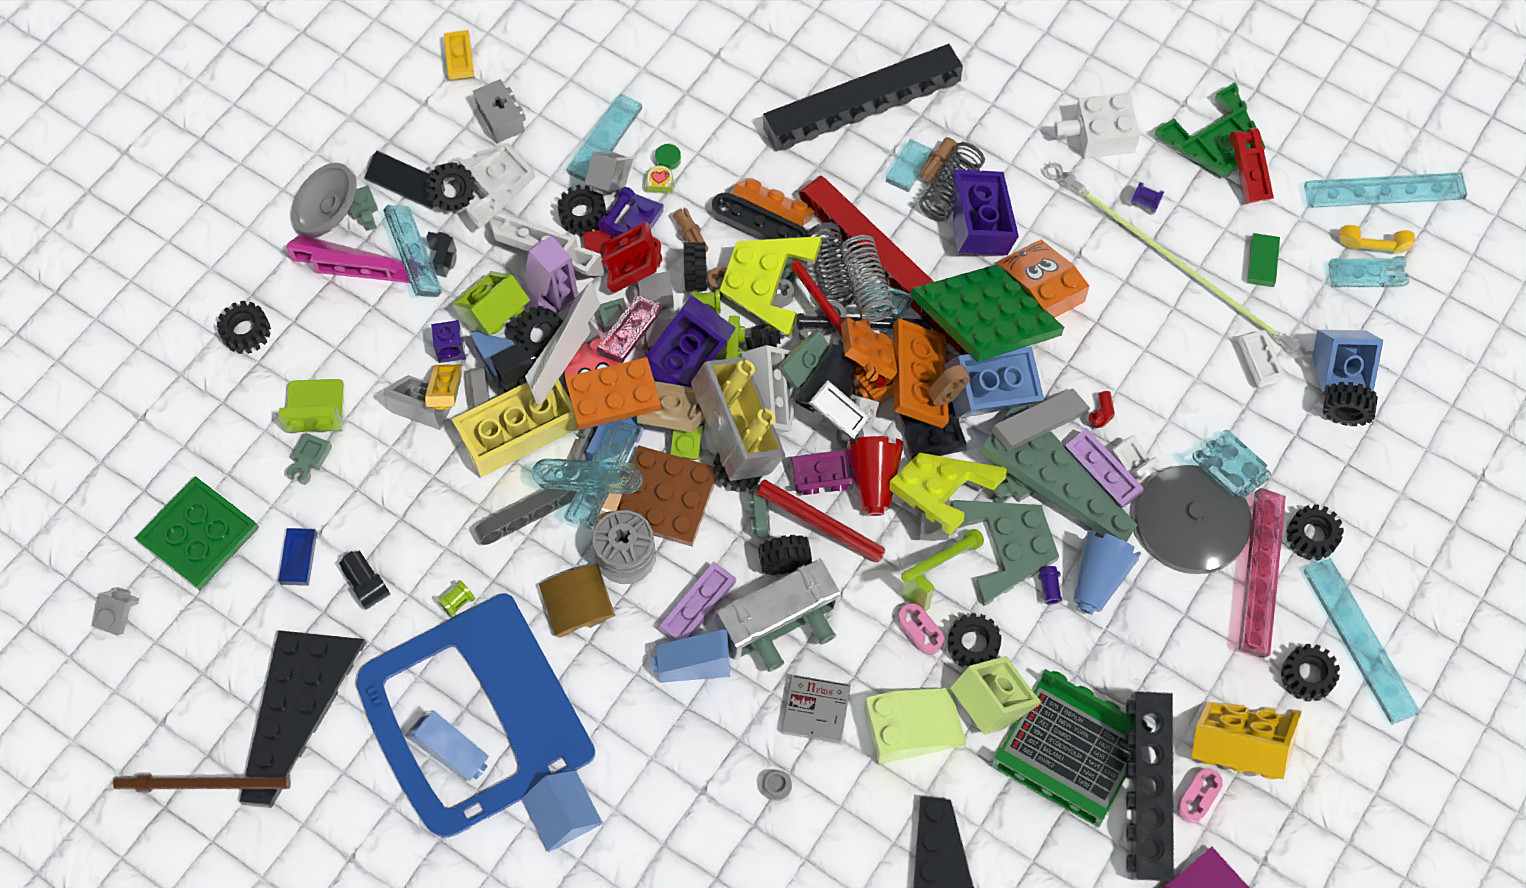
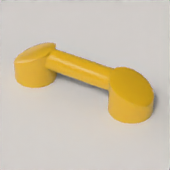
M1346 225L1339 229L1340 242L1347 248L1354 250L1363 248L1392 251L1394 254H1399L1415 245V233L1408 230L1394 233L1393 241L1361 238V228L1356 225Z

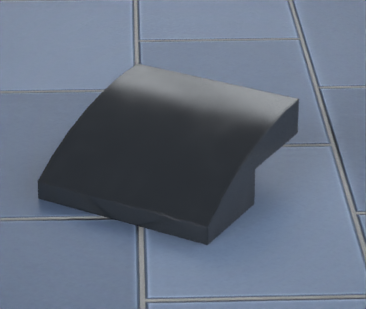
M952 401L948 403L949 422L943 428L899 413L911 459L919 453L943 456L967 451V442L960 427L959 418L956 419Z

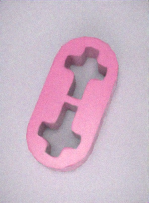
M910 603L903 606L899 613L900 627L922 653L927 655L938 653L944 641V635L940 628L918 604ZM907 613L912 616L918 615L917 623L919 627L912 620L906 621ZM923 631L930 638L933 636L936 637L934 646L932 643H924L925 635Z
M1209 768L1201 770L1180 800L1178 814L1185 822L1197 823L1201 821L1223 786V780L1216 770ZM1211 778L1213 780L1211 784L1213 787H1210L1205 794L1200 791L1204 785L1202 780ZM1195 798L1199 799L1200 803L1196 808L1199 812L1195 811L1193 814H1189L1187 812L1189 809L1188 805Z

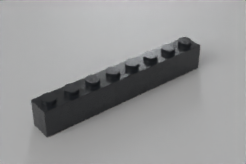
M950 43L765 112L763 113V129L776 152L782 149H790L800 142L813 140L821 134L837 131L845 125L860 122L866 117L877 113H884L897 105H904L918 97L931 95L939 89L952 87L961 81L963 65Z

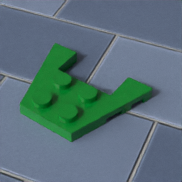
M1234 82L1217 92L1215 100L1229 114L1193 137L1174 118L1157 128L1154 135L1156 138L1224 178L1238 169L1234 147L1231 146L1229 141L1230 133L1239 130L1243 133L1247 129L1257 127L1254 121H1251L1246 111L1248 107L1245 101L1241 100L1238 93L1239 88ZM1246 142V148L1251 149L1250 144Z

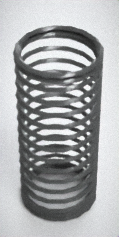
M968 142L957 143L919 201V207L926 216L940 222L949 219L953 212V201L950 199H953V179L951 178L952 175L947 174L946 171L952 174L953 170L949 167L962 170H971L970 168L980 170L985 163V157L979 148ZM959 146H966V147H968V148H971L972 150L967 149V148H962V147H959ZM962 149L971 152L979 159L980 164L972 156L958 152V150ZM960 154L971 158L976 164L971 163L967 159L963 158ZM926 200H929V202L937 209L946 212L947 215L940 214L933 210L927 204ZM923 201L925 202L926 206H927L932 212H934L935 214H937V215H939V216H943L944 218L935 216V215H933L932 213H930V212L924 207Z
M833 223L817 224L808 230L807 237H811L814 233L824 229L837 230V232H824L815 236L835 234L832 237L822 238L820 248L823 250L819 251L818 254L822 253L824 255L817 256L818 259L815 264L812 263L817 285L828 300L842 299L852 294L849 299L839 302L846 306L855 297L851 283L848 284L851 281L847 279L849 278L848 273L846 274L848 271L845 268L840 249L843 244L840 227ZM841 270H845V272L843 273H836ZM825 279H833L828 282H824ZM827 284H835L830 287H825ZM849 292L846 295L840 297H827L829 295Z

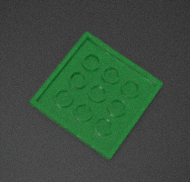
M997 264L914 287L911 293V297L976 362L1062 336L1065 328L1047 310L1043 311L1038 305L1037 300L1030 297Z

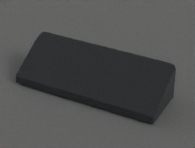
M378 150L375 151L366 172L365 180L431 210L434 208L432 205L433 201H429L427 198L429 196L428 192H425V187H427L425 180L430 176L427 172ZM442 181L441 189H442V192L444 193V192H445V186H444V183H443V181Z

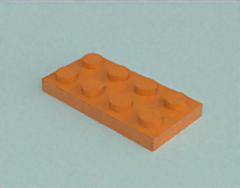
M898 318L893 324V347L897 366V374L894 376V412L943 428L949 422L948 404L935 406L928 390L945 371L944 364L947 363L946 335Z

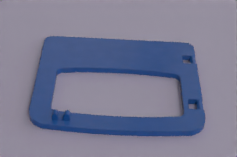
M499 594L365 664L358 674L357 688L383 752L400 785L425 826L431 833L439 837L449 838L468 830L478 822L490 818L521 801L522 797L545 776L578 770L591 763L595 758L596 751L591 739L518 605L509 594ZM450 647H455L460 651L482 684L506 730L520 766L518 773L454 808L444 807L422 773L398 725L384 687L386 681L391 677ZM564 758L568 766L552 774L548 766ZM481 803L484 811L467 819L464 811Z

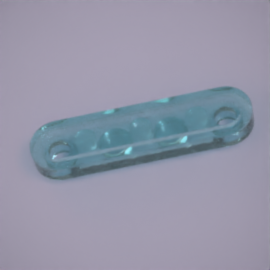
M544 458L535 463L531 472L533 480L539 487L544 489L631 494L636 492L643 482V476L634 464L620 462ZM549 468L546 473L542 474L545 469ZM629 473L626 479H622L624 474Z

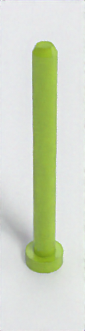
M977 529L967 531L962 540L902 572L901 580L909 583L967 549L976 550L980 548L984 543L982 533Z

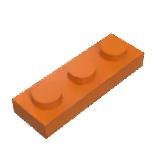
M746 178L738 182L733 191V194L800 226L810 222L815 210L808 208L805 202L791 200L785 197L783 192L776 189H768L762 186L760 181L753 178Z

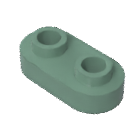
M756 484L753 485V491H748L750 508H755V517H750L752 534H757L759 539L771 538L768 500L756 493L760 485Z

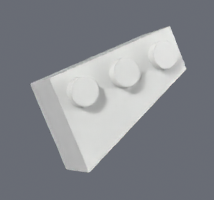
M766 345L742 352V357L753 363L755 367L754 380L766 409L771 410L775 415L773 426L776 433L780 434L791 431L796 399L792 398L794 388L791 387L778 365L793 351Z

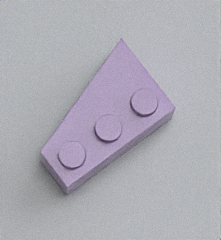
M552 235L545 240L537 242L529 250L521 286L530 299L524 305L526 312H529L530 307L537 308L538 306H543L558 314L570 306L578 296L572 257ZM545 322L538 323L534 327L537 329Z

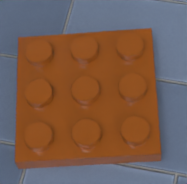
M639 445L628 472L627 483L616 511L629 510L638 513L649 522L653 536L693 547L718 473L713 472L714 466Z

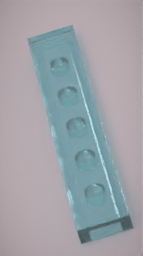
M1462 172L1310 180L1304 184L1308 208L1464 200L1468 195Z
M1329 558L1305 568L1303 573L1391 726L1417 715L1420 712L1418 706L1332 559Z

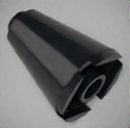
M839 341L838 345H831L797 394L795 400L797 405L813 413L814 411L818 412L808 402L827 380L851 399L857 362L845 356L843 342Z

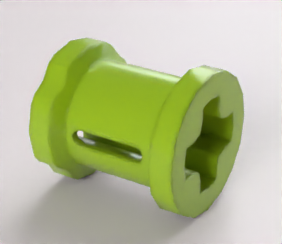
M716 289L712 293L693 291L694 297L702 303L711 305L717 314H721L720 289Z
M458 580L454 588L444 596L439 595L436 599L447 614L454 618L456 611L467 602H472L476 598L461 580Z

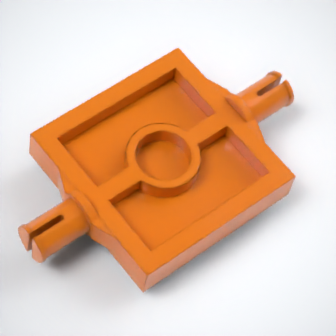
M847 317L841 324L845 356L864 367L867 380L875 381L878 378V374L892 380L897 374L893 341L883 333L878 334L872 331L869 320L861 319L860 321H854Z

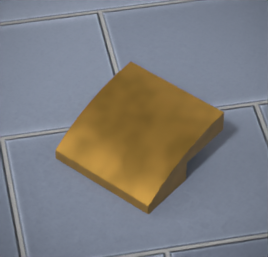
M596 563L562 573L539 584L555 636L561 638L584 626L591 628L615 616L599 566Z

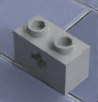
M501 79L473 90L476 107L496 143L525 132L523 121L526 120L524 111L521 106L516 107L514 103L516 101L511 88H506Z
M612 151L593 152L584 183L591 185V190L601 194H607V192L615 193V190H621L622 187L626 186L633 159Z

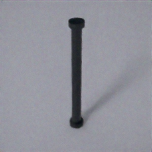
M804 313L797 314V329L803 330L804 327L834 328L826 316H804ZM921 316L920 319L900 318L928 329L927 316ZM848 317L854 321L861 320V317ZM885 318L870 322L871 329H893V324L898 318Z

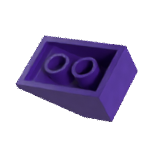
M954 169L952 172L953 233L958 253L1008 255L1019 234L1004 172Z
M691 294L645 355L648 358L652 376L659 382L692 387L691 382L702 365L707 361L714 360L728 342L736 327Z

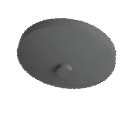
M1197 465L1176 466L1157 474L1144 487V492L1139 497L1135 511V523L1138 525L1136 527L1137 533L1147 551L1163 565L1187 574L1212 573L1230 565L1246 546L1252 528L1251 511L1241 490L1223 474Z

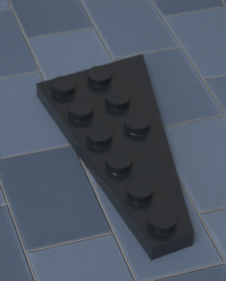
M278 630L245 777L291 776L289 773L297 759L303 755L312 733L316 732L337 696L339 686L345 676L349 675L352 670L353 662L358 653L364 649L367 643L365 639ZM242 789L239 802L242 805L272 808L283 789Z

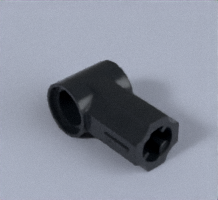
M360 550L349 552L338 563L346 578L352 584V590L365 610L391 595L379 574L374 573Z

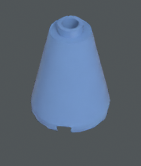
M1088 530L1084 538L1073 599L1078 604V610L1093 615L1094 611H1102L1136 565L1141 555L1140 551L1133 553L1135 548L1133 545L1107 533L1104 534L1103 538L1095 536L1097 532L1095 530Z

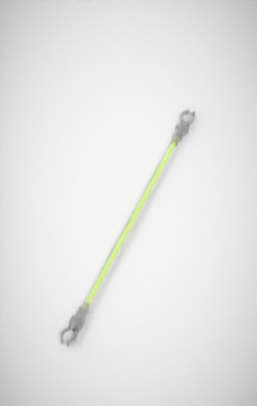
M1049 160L1048 165L1049 167L1059 168L1061 176L1052 175L1048 171V166L1044 165L1043 170H1046V174L1050 179H1058L1059 184L1063 188L1088 198L1269 332L1290 356L1296 359L1300 358L1301 364L1305 368H1314L1316 371L1315 364H1307L1303 359V355H1313V351L1305 350L1303 343L1292 339L1285 333H1281L1278 330L1275 331L1091 195L1085 185L1079 182L1075 175L1071 172H1063V167L1059 163H1051Z

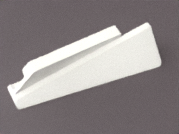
M500 212L489 220L496 241L529 252L537 242L545 240L552 235L572 257L575 270L587 276L604 275L601 254L579 247L576 238Z
M591 282L574 299L565 320L525 376L538 405L542 404L591 332L588 322L600 306Z

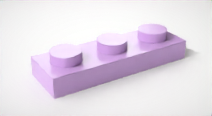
M1087 428L1065 445L1070 453L1122 509L1144 492V488Z
M713 561L659 626L660 631L674 641L691 637L737 582L736 577Z

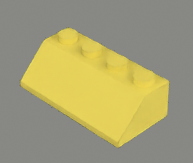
M559 379L541 405L536 403L529 384L526 382L452 419L466 451L481 478L578 430L571 400Z

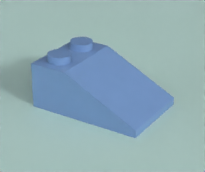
M1032 346L980 362H976L970 355H961L944 364L945 371L953 366L963 365L970 377L968 385L952 401L956 419L988 414L1044 401Z

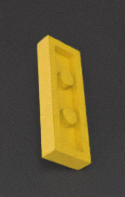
M462 364L433 366L425 395L426 407H434L437 410L455 407L462 378Z

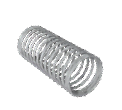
M857 235L847 239L840 249L846 270L848 271L849 280L851 281L858 311L862 320L867 319L870 322L883 320L890 316L895 308L891 301L892 298L889 296L890 291H888L889 288L885 275H883L884 272L882 265H880L879 255L877 254V249H875L876 245L871 236ZM864 239L871 241L854 244L844 251L845 247L854 241ZM863 244H871L868 247L856 249L851 253L848 252L850 249ZM870 254L873 255L872 257L864 258V257H866V256H868V255H870ZM864 258L857 262H852L854 259ZM870 260H875V261L872 262V263H866V262H868V261H870ZM866 263L858 267H853L856 264ZM868 268L860 272H855L858 269ZM874 270H879L876 273H871L862 277H857L860 274H866ZM876 275H879L878 278L858 283L860 280L868 279ZM876 281H881L878 284H872L865 288H860L862 285L871 284ZM878 286H883L880 289H875L867 293H861L864 290H869ZM880 291H885L879 295H874L869 298H863L867 295L875 294ZM882 296L885 297L882 300H877L871 303H865L869 300H874ZM887 305L890 306L888 309H886V310H884V311H882V312H879V313H875V314H866V313H864L865 311H875V310H879V309H881V308L886 307Z

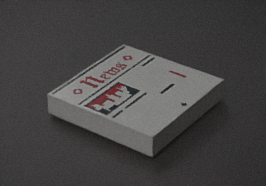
M792 674L782 734L841 744L851 684Z

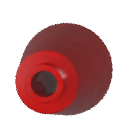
M886 436L858 437L855 444L851 440L847 441V452L861 510L867 511L868 516H883L884 511L890 509L893 492L890 491V480L898 474L903 451V441L896 438V443L889 442V437Z

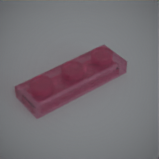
M637 295L599 343L597 355L622 364L660 315L662 304Z

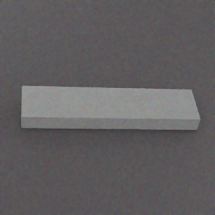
M1072 388L995 424L991 432L1009 452L1087 414L1090 407Z

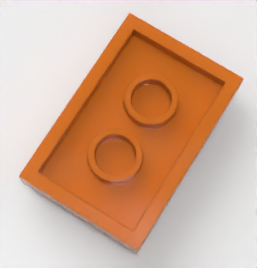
M647 357L565 377L578 430L661 410L660 400Z

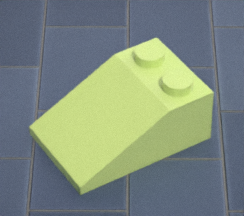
M950 688L893 691L866 697L864 709L879 765L966 746Z

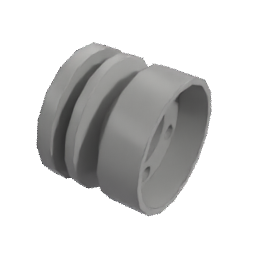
M619 510L605 515L597 523L593 532V548L601 573L610 581L618 584H633L643 580L652 571L656 562L653 531L649 522L638 513L629 510Z

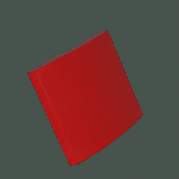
M646 221L603 243L602 263L608 268L607 288L613 294L657 272L654 240L650 226Z

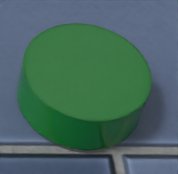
M673 144L659 146L655 151L657 166H666L670 170L676 169L681 163L680 149Z

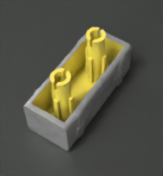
M745 357L707 361L702 365L691 382L696 394V401L702 409L721 457L720 461L722 466L725 467L730 481L769 475L785 456L779 436L773 426L775 415L771 410L766 409L754 380L755 367Z

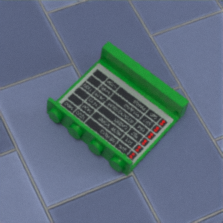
M1045 669L1034 690L1041 703L1017 720L1002 748L998 750L991 767L1099 828L1126 778V762L1131 760V748L1126 747L1127 729L1131 730V717H1127L1126 713L1122 712L1121 708L1114 702L1103 701L1094 696V693L1087 687L1076 686L1067 681L1063 674ZM1142 719V727L1147 732H1151L1153 728L1149 727L1147 722Z

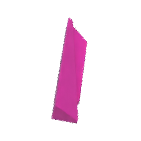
M298 235L287 243V250L292 261L312 263L316 273L417 284L420 272L419 264L305 235Z

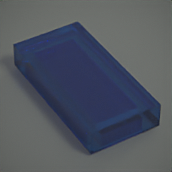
M287 528L278 580L280 585L309 586L317 531L315 529Z

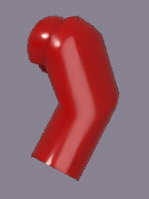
M1110 391L1098 393L1100 408L1094 413L1091 412L1088 416L1091 426L1095 428L1105 427L1115 416Z

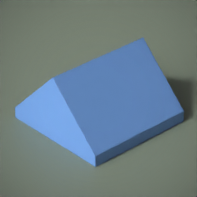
M576 770L545 776L522 797L524 805L548 853L603 824Z

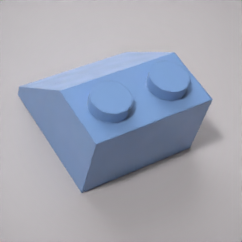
M1317 330L1312 357L1321 391L1326 392L1328 387H1331L1334 383L1338 385L1339 382H1344L1345 385H1348V382H1354L1353 385L1356 386L1360 383L1363 384V388L1370 387L1372 388L1371 391H1374L1384 340L1364 330Z

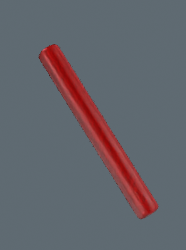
M762 480L757 488L756 493L759 496L871 560L879 562L882 559L886 550L883 546L768 480Z

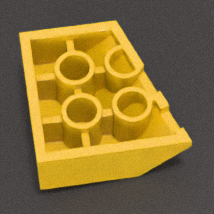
M1207 702L1196 725L1191 758L1198 759L1207 765L1219 764L1227 766L1236 772L1248 771L1260 774L1266 779L1284 780L1293 754L1302 710L1291 709V715L1277 714L1276 709L1264 707L1263 710L1255 712L1249 711L1244 705Z

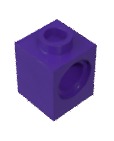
M459 320L431 324L433 346L438 362L445 363L465 360L464 338Z

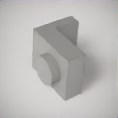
M118 587L113 588L111 591L100 593L92 627L117 636L123 634L130 607L137 605L140 598L130 595L131 592L129 590Z

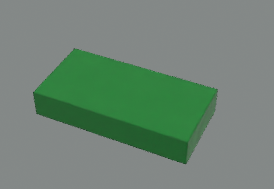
M1253 233L1251 237L1247 283L1269 287L1275 286L1280 237Z

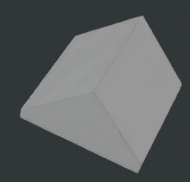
M410 375L384 389L383 396L391 413L441 430L452 408L437 410L434 407H426L425 395L429 382Z

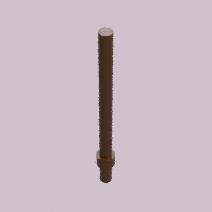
M138 774L136 777H115L113 780L114 789H135L136 792H151L153 789H289L291 786L290 777H153L152 774Z

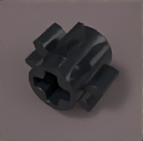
M760 324L752 327L749 336L745 337L747 350L766 345L777 347V344H781L779 331L771 329L770 324Z

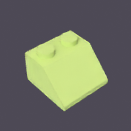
M1007 656L969 666L950 688L984 735L1005 729L1041 703Z

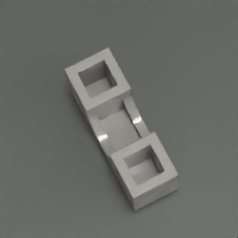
M669 271L654 273L638 281V286L633 287L635 303L641 302L642 310H637L639 326L645 327V333L640 334L642 350L648 349L649 351L672 320L661 319L656 316L664 309L674 308Z

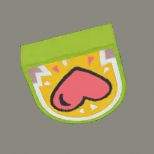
M662 165L651 168L647 173L646 192L672 193V171Z

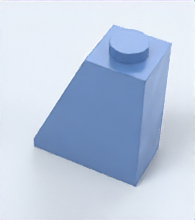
M727 629L656 645L657 655L651 656L653 673H658L660 683L730 677Z
M435 710L424 712L405 735L410 741L464 781H470L472 778L478 779L488 766L485 762L490 756Z

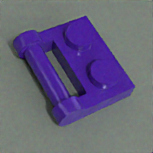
M622 187L618 193V199L608 214L599 220L598 227L601 231L615 237L645 221L652 230L664 211V204L635 194L629 187ZM627 204L633 206L621 224L615 223Z

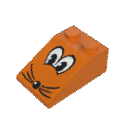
M1042 239L996 262L1030 297L1037 300L1038 305L1043 311L1047 310L1055 318L1086 301L1090 285L1075 265Z

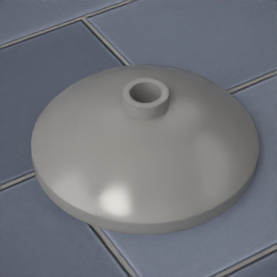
M330 163L314 171L304 181L292 205V221L298 230L307 235H318L331 230L346 217L354 203L357 190L356 177L350 168L341 163Z

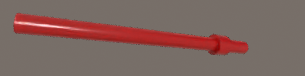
M799 260L794 261L790 267L842 337V318ZM858 363L861 370L866 374L864 367ZM878 374V378L874 383L878 388H882L887 384V380L884 376Z

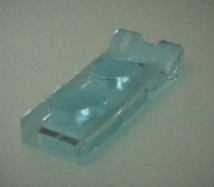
M1396 256L1391 259H1331L1328 264L1331 287H1404L1409 284V275L1405 273L1407 262L1403 256ZM1387 271H1394V275H1387Z

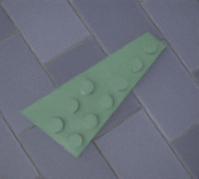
M1024 405L1011 408L1001 421L1029 409V407ZM1051 431L1009 452L992 433L979 450L980 454L999 467L1006 468L1008 473L1102 536L1107 533L1127 542L1138 526Z

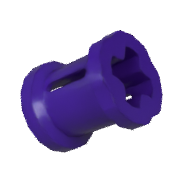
M1139 182L1130 204L1135 205L1138 203L1150 208L1151 212L1156 213L1164 191L1160 190L1157 192L1145 187L1144 183Z

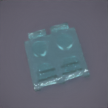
M1223 430L1219 438L1210 440L1206 443V447L1203 450H1196L1192 454L1193 460L1220 483L1226 491L1232 495L1237 494L1243 499L1272 476L1270 471L1266 469L1268 465L1229 430Z

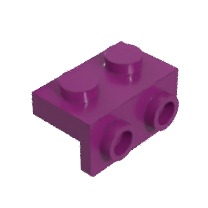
M847 449L791 456L795 490H802L803 495L820 493L819 488L830 487L831 492L848 490L847 484H854L851 477Z

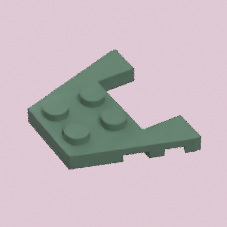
M953 500L951 502V507L965 512L964 522L958 528L985 521L988 523L1003 568V572L977 578L976 584L983 605L990 604L996 597L1012 590L1015 585L1040 572V568L1050 566L1058 561L1059 554L1042 505Z

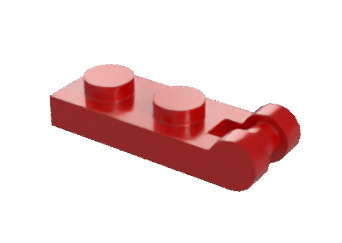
M1250 128L1243 133L1240 130L1231 132L1229 141L1231 146L1234 147L1245 203L1250 204L1273 199L1274 195L1259 129ZM1246 142L1250 144L1251 149L1246 148Z

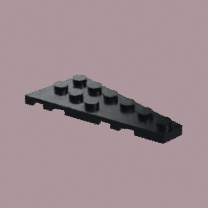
M920 796L913 888H974L951 799Z

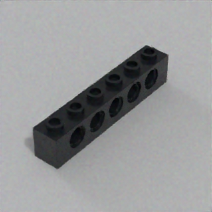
M1136 691L1131 694V699L1126 700V716L1131 717V730L1127 729L1126 747L1131 748V760L1126 762V778L1131 779V791L1126 793V809L1131 810V823L1126 824V840L1131 842V854L1126 856V872L1131 873V880L1174 881L1173 693ZM1144 716H1149L1155 721L1156 727L1153 732H1147L1142 727ZM1144 747H1150L1155 751L1156 759L1153 763H1147L1143 759L1142 750ZM1146 777L1151 778L1156 784V790L1152 795L1145 793L1142 789V781ZM1146 808L1151 809L1156 815V821L1152 826L1146 825L1142 820V813ZM1146 840L1152 841L1156 846V853L1151 858L1145 856L1142 851V845Z

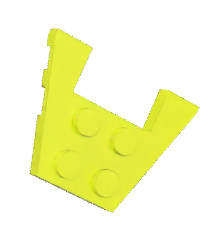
M820 237L736 241L720 288L721 294L747 312H751L759 317L764 323L770 324L785 337L790 338L797 319V313L772 306L787 258L791 257L815 264L822 239Z
M919 453L890 480V491L911 507L915 508L918 506L926 512L925 517L931 522L938 521L942 524V530L951 535L964 522L965 512L944 503L967 480L994 491L1006 478L1007 469L999 466Z

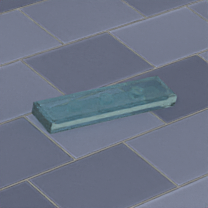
M620 93L566 168L567 174L584 182L592 153L613 151L643 109L642 103Z
M387 204L383 212L415 296L438 297L442 290L410 207Z
M623 421L611 423L564 516L568 522L592 530L640 433L638 426Z

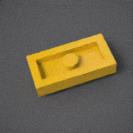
M469 30L444 33L449 80L475 77Z

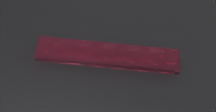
M1259 488L1254 494L1238 650L1266 658L1271 655L1286 496Z

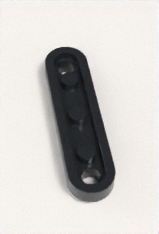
M719 193L712 200V213L717 219L763 240L807 237L808 231L805 227L731 193ZM722 208H728L729 210L723 211V210H721V209H722Z

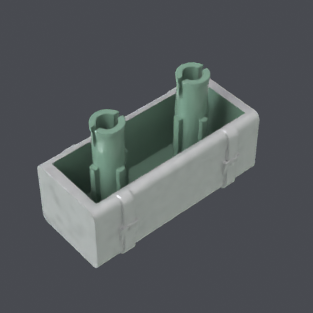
M820 558L717 610L715 623L719 630L727 629L728 648L735 660L757 649L768 672H771L785 664L773 643L775 639L808 622L820 645L830 642L837 636L824 614L838 608L841 593Z

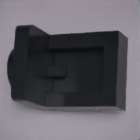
M428 232L426 238L429 248L436 251L432 261L436 275L447 278L450 268H454L457 260L454 239L443 232Z

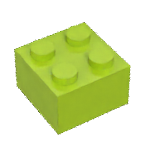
M490 271L454 301L451 306L469 330L493 335L504 328V322L510 317H515L522 313L525 309L524 305L530 299L512 274Z

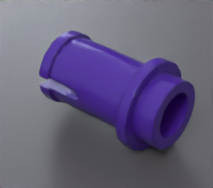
M1056 566L1042 567L1038 574V579L1042 583L1043 601L1047 605L1062 602L1058 580L1061 574L1060 571H1057Z

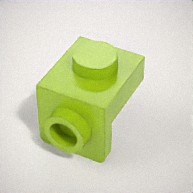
M700 424L693 432L674 429L670 454L684 458L699 459L705 424Z

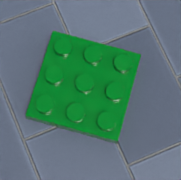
M194 476L135 539L140 545L200 591L259 529V526L254 520Z

